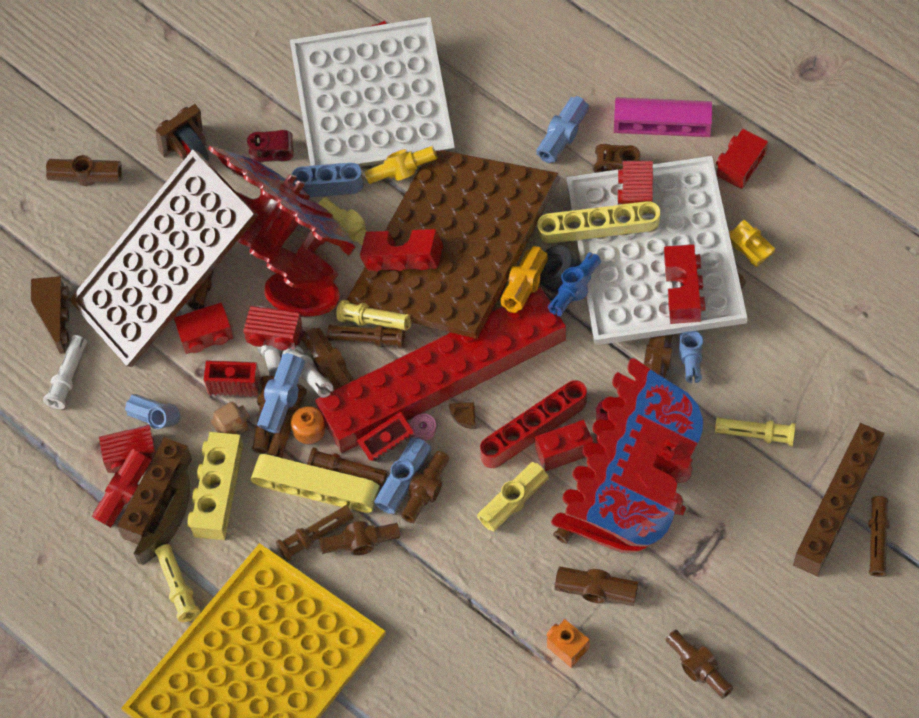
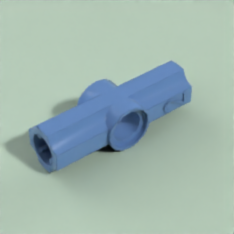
M579 96L570 97L559 116L555 115L552 118L547 134L536 150L537 155L542 161L555 163L566 144L573 142L579 124L589 110V104Z
M289 353L282 355L274 379L269 380L264 390L266 402L257 423L258 427L272 433L280 432L288 408L292 407L297 400V383L305 360Z
M411 437L399 460L391 466V474L374 501L375 506L380 508L381 511L388 514L396 513L409 490L414 474L420 471L432 450L431 446L424 440ZM401 473L409 474L406 478L397 477Z

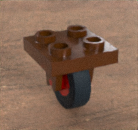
M196 104L184 107L178 112L177 116L171 120L163 121L155 130L158 151L163 157L175 151L184 160L192 150H195L207 162L210 158L205 148V145H207L206 138L202 134L201 110Z

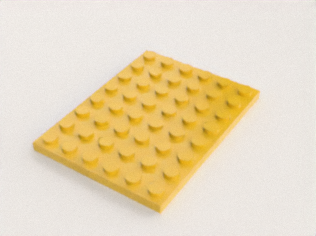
M259 543L121 709L131 718H320L381 642L386 632Z

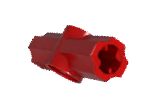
M134 449L131 450L119 472L116 471L106 487L104 497L93 512L92 517L110 528L112 527L124 505H127L139 486L138 482L149 467L151 459Z

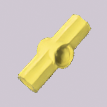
M531 462L514 480L508 481L502 486L501 492L477 514L478 519L488 530L494 532L513 513L523 509L525 501L549 479V476L538 463ZM510 494H517L519 496L514 500L507 498Z

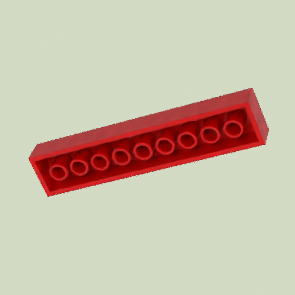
M539 288L535 293L531 292L523 308L516 313L507 311L504 306L491 312L478 339L450 332L330 392L329 396L316 399L317 409L322 413L325 426L341 454L358 446V439L399 412H402L406 419L410 420L416 415L566 341V325L560 316H557V313L554 315L549 311L548 305L551 302L543 290Z

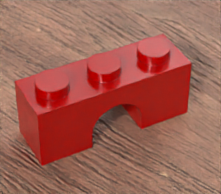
M436 229L412 230L408 242L396 247L397 245L389 231L365 232L360 258L368 271L438 269L443 243Z
M694 244L664 246L666 282L678 281L684 284L679 288L668 289L670 324L701 322V312H706L705 296H700L699 290H703V276L697 274V269H701L700 254H695Z

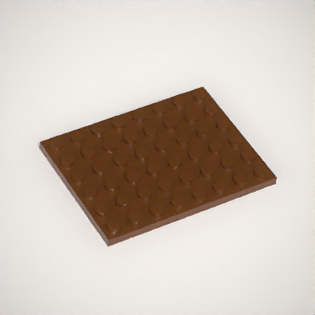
M435 150L438 158L421 165L385 231L390 232L397 245L396 247L408 242L412 230L436 229L443 243L438 269L368 271L364 267L346 300L351 304L357 305L365 303L369 308L409 314L414 324L478 339L509 279L512 267L516 266L561 178L557 172L445 150Z

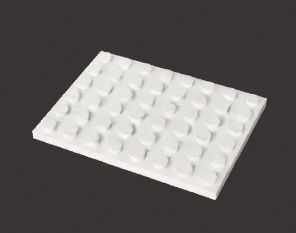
M712 156L653 164V203H656L660 209V223L655 230L577 240L581 262L589 252L595 253L601 258L600 265L591 274V280L587 284L588 294L586 296L595 345L747 323L746 309ZM618 170L566 177L572 211L622 205L618 204V189H622L623 185L618 184ZM646 213L642 217L646 220H651L655 216ZM621 216L617 220L621 223H626L630 219L626 216ZM601 219L593 221V224L596 226H601L605 223ZM574 222L575 229L580 227V224ZM694 244L695 254H700L701 269H697V274L703 276V290H699L700 296H705L706 312H701V322L670 324L668 289L679 288L684 284L678 281L666 282L664 246Z

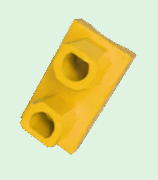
M743 220L735 229L729 231L730 241L733 247L749 259V262L758 267L775 253V248L760 235L761 231L757 227L753 228L748 222Z

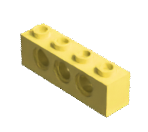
M209 432L208 441L203 443L202 455L204 456L203 464H199L197 478L200 480L199 486L194 488L193 491L194 511L188 515V527L191 528L196 538L226 539L243 451L240 435ZM217 460H225L222 464H214ZM213 483H220L216 488H209ZM208 507H216L212 512H204Z

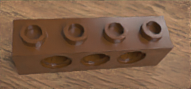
M165 437L163 438L117 525L123 539L138 544L145 531L154 534L173 497L169 487L171 480L180 463L184 464L187 469L192 460L187 445Z

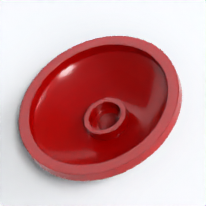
M278 273L269 277L265 283V297L276 309L300 312L301 317L324 315L333 310L339 302L340 292L335 283L324 289L295 288L285 283L283 280L285 277Z

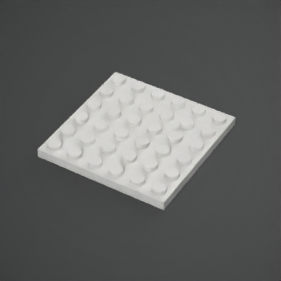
M431 17L290 40L310 166L355 163L360 167L382 164L387 160V156L396 151L406 149L407 152H416L432 145L437 151H455Z

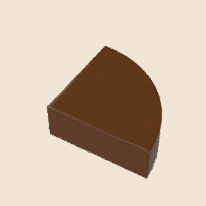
M474 402L449 403L450 414L457 424L468 429H476Z

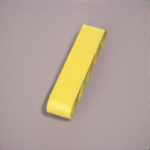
M647 201L549 213L539 218L537 225L538 235L545 243H558L649 232L655 230L660 223V209L656 203ZM646 213H651L655 217L651 220H646L642 216ZM621 216H626L630 220L626 223H621L617 219ZM601 219L605 223L601 226H596L593 224V221ZM572 222H577L580 224V227L571 229L568 225ZM547 225H552L555 227V230L546 232L543 228Z
M266 454L259 455L251 476V482L263 488L339 507L347 505L349 509L363 513L372 512L374 501L380 489L377 483L368 479Z

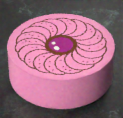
M419 414L411 420L410 425L416 432L415 436H413L414 438L426 441L435 435L436 422L432 416Z

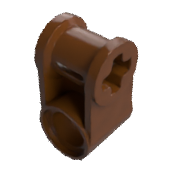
M597 145L595 148L597 160L593 166V171L599 173L623 169V161H640V151L632 145Z

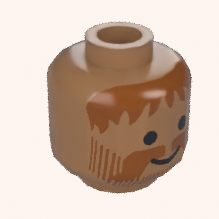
M229 402L213 412L214 419L210 420L217 433L240 435L248 430L247 420L250 419V416L244 405L238 407L235 402Z

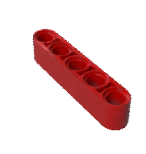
M578 380L566 383L484 438L480 444L483 465L488 468L501 466L535 443V436L554 430L582 411L587 404V388L585 384ZM578 394L581 397L571 398L570 395ZM552 408L560 409L558 412H550L549 410ZM531 422L539 423L538 426L534 427L529 426L528 424ZM510 436L518 437L515 441L508 440L507 438ZM489 450L497 451L494 455H489L486 452Z

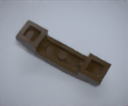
M180 463L169 484L174 498L156 533L153 534L145 531L133 553L138 564L144 565L157 556L155 550L161 545L168 544L182 523L190 496V479L184 464Z

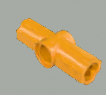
M532 246L531 249L526 251L519 266L512 267L509 275V284L501 297V305L507 311L516 313L518 310H521L530 293L537 291L540 283V274L548 261L547 253L541 247Z

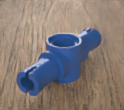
M589 252L579 266L568 268L562 273L563 284L558 289V295L548 305V309L552 314L556 315L557 313V316H561L571 302L582 300L587 296V284L591 280V274L601 263V258L597 254Z

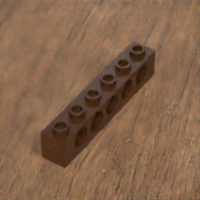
M860 422L796 552L793 566L818 577L881 447L884 432Z

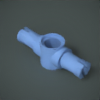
M698 331L680 333L678 355L682 363L685 364L686 381L692 383V377L694 376L695 383H698L702 380L700 362L702 361L703 338Z

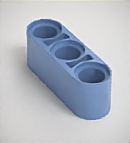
M355 163L301 166L294 169L291 173L297 177L293 182V186L296 185L297 180L307 181L302 190L310 195V197L355 194L363 188L362 171L360 166Z

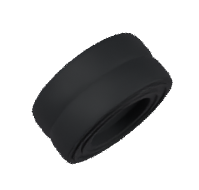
M555 245L544 251L547 253L548 261L540 274V284L553 293H558V289L563 284L562 273L566 269L579 266L582 263L574 252L562 245ZM562 264L559 272L554 274L556 269Z

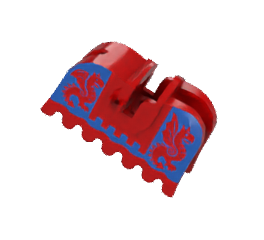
M210 145L208 150L215 154L223 165L242 176L247 182L260 188V196L255 199L237 192L259 215L237 242L249 247V252L253 256L266 261V266L271 271L284 276V282L291 287L312 289L330 287L338 277V273L328 262L317 255L315 251L327 241L340 246L341 250L350 256L356 246L346 230L333 218V215L316 202L309 201L310 195L302 190L305 185L304 182L297 180L296 185L293 186V182L297 178L295 175L289 174L285 179L260 162ZM300 224L311 230L297 253L294 254L292 251L282 248V245Z
M632 358L628 362L627 370L634 377L635 381L619 372L614 374L612 384L617 389L619 397L609 396L603 400L602 407L607 412L609 420L599 419L593 423L592 429L597 435L598 443L589 442L584 445L582 452L587 458L588 466H577L572 473L573 478L577 481L576 487L578 490L568 489L563 493L562 499L568 505L565 513L559 512L551 520V524L555 527L575 533L621 553L642 551L660 540L668 532L674 514L684 516L686 507L683 505V497L676 492L677 483L687 482L691 478V463L693 459L690 457L699 443L703 431V418L699 406L690 394L661 377L637 359Z

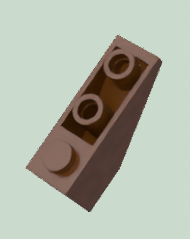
M61 276L32 278V305L59 353L65 354V344L69 343L68 329H65V322H69V310L66 307V300L70 299L69 287L64 285Z

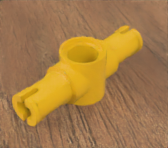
M433 145L416 152H407L406 149L399 150L387 156L384 164L365 170V176L369 184L388 177L390 179L395 178L397 181L415 174L418 166L436 160L438 158Z

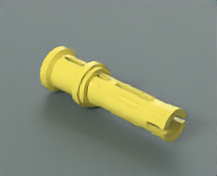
M341 300L336 311L339 322L352 321L360 326L370 323L408 331L412 324L411 315L373 309L369 308L365 303L359 305L351 304L348 300Z
M717 417L715 434L764 439V442L771 444L773 441L788 443L789 446L793 447L796 423L784 425L776 424L773 420H769L766 423Z
M161 545L155 550V553L158 556L170 587L169 598L175 604L178 611L177 619L179 622L192 621L201 613L200 608L195 605L192 598V588L185 584L171 545ZM169 564H170L171 569H172V571H173L174 577H173L172 572H171V570H170Z

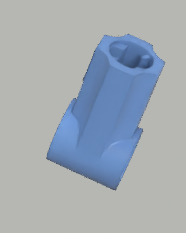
M132 394L126 402L125 410L127 411V416L144 421L154 429L174 426L179 422L180 412L174 404H163L138 394Z

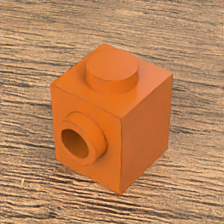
M566 619L559 625L557 623L554 624L547 632V648L571 668L589 650L590 639Z

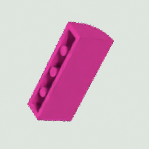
M615 97L614 133L710 137L712 101Z

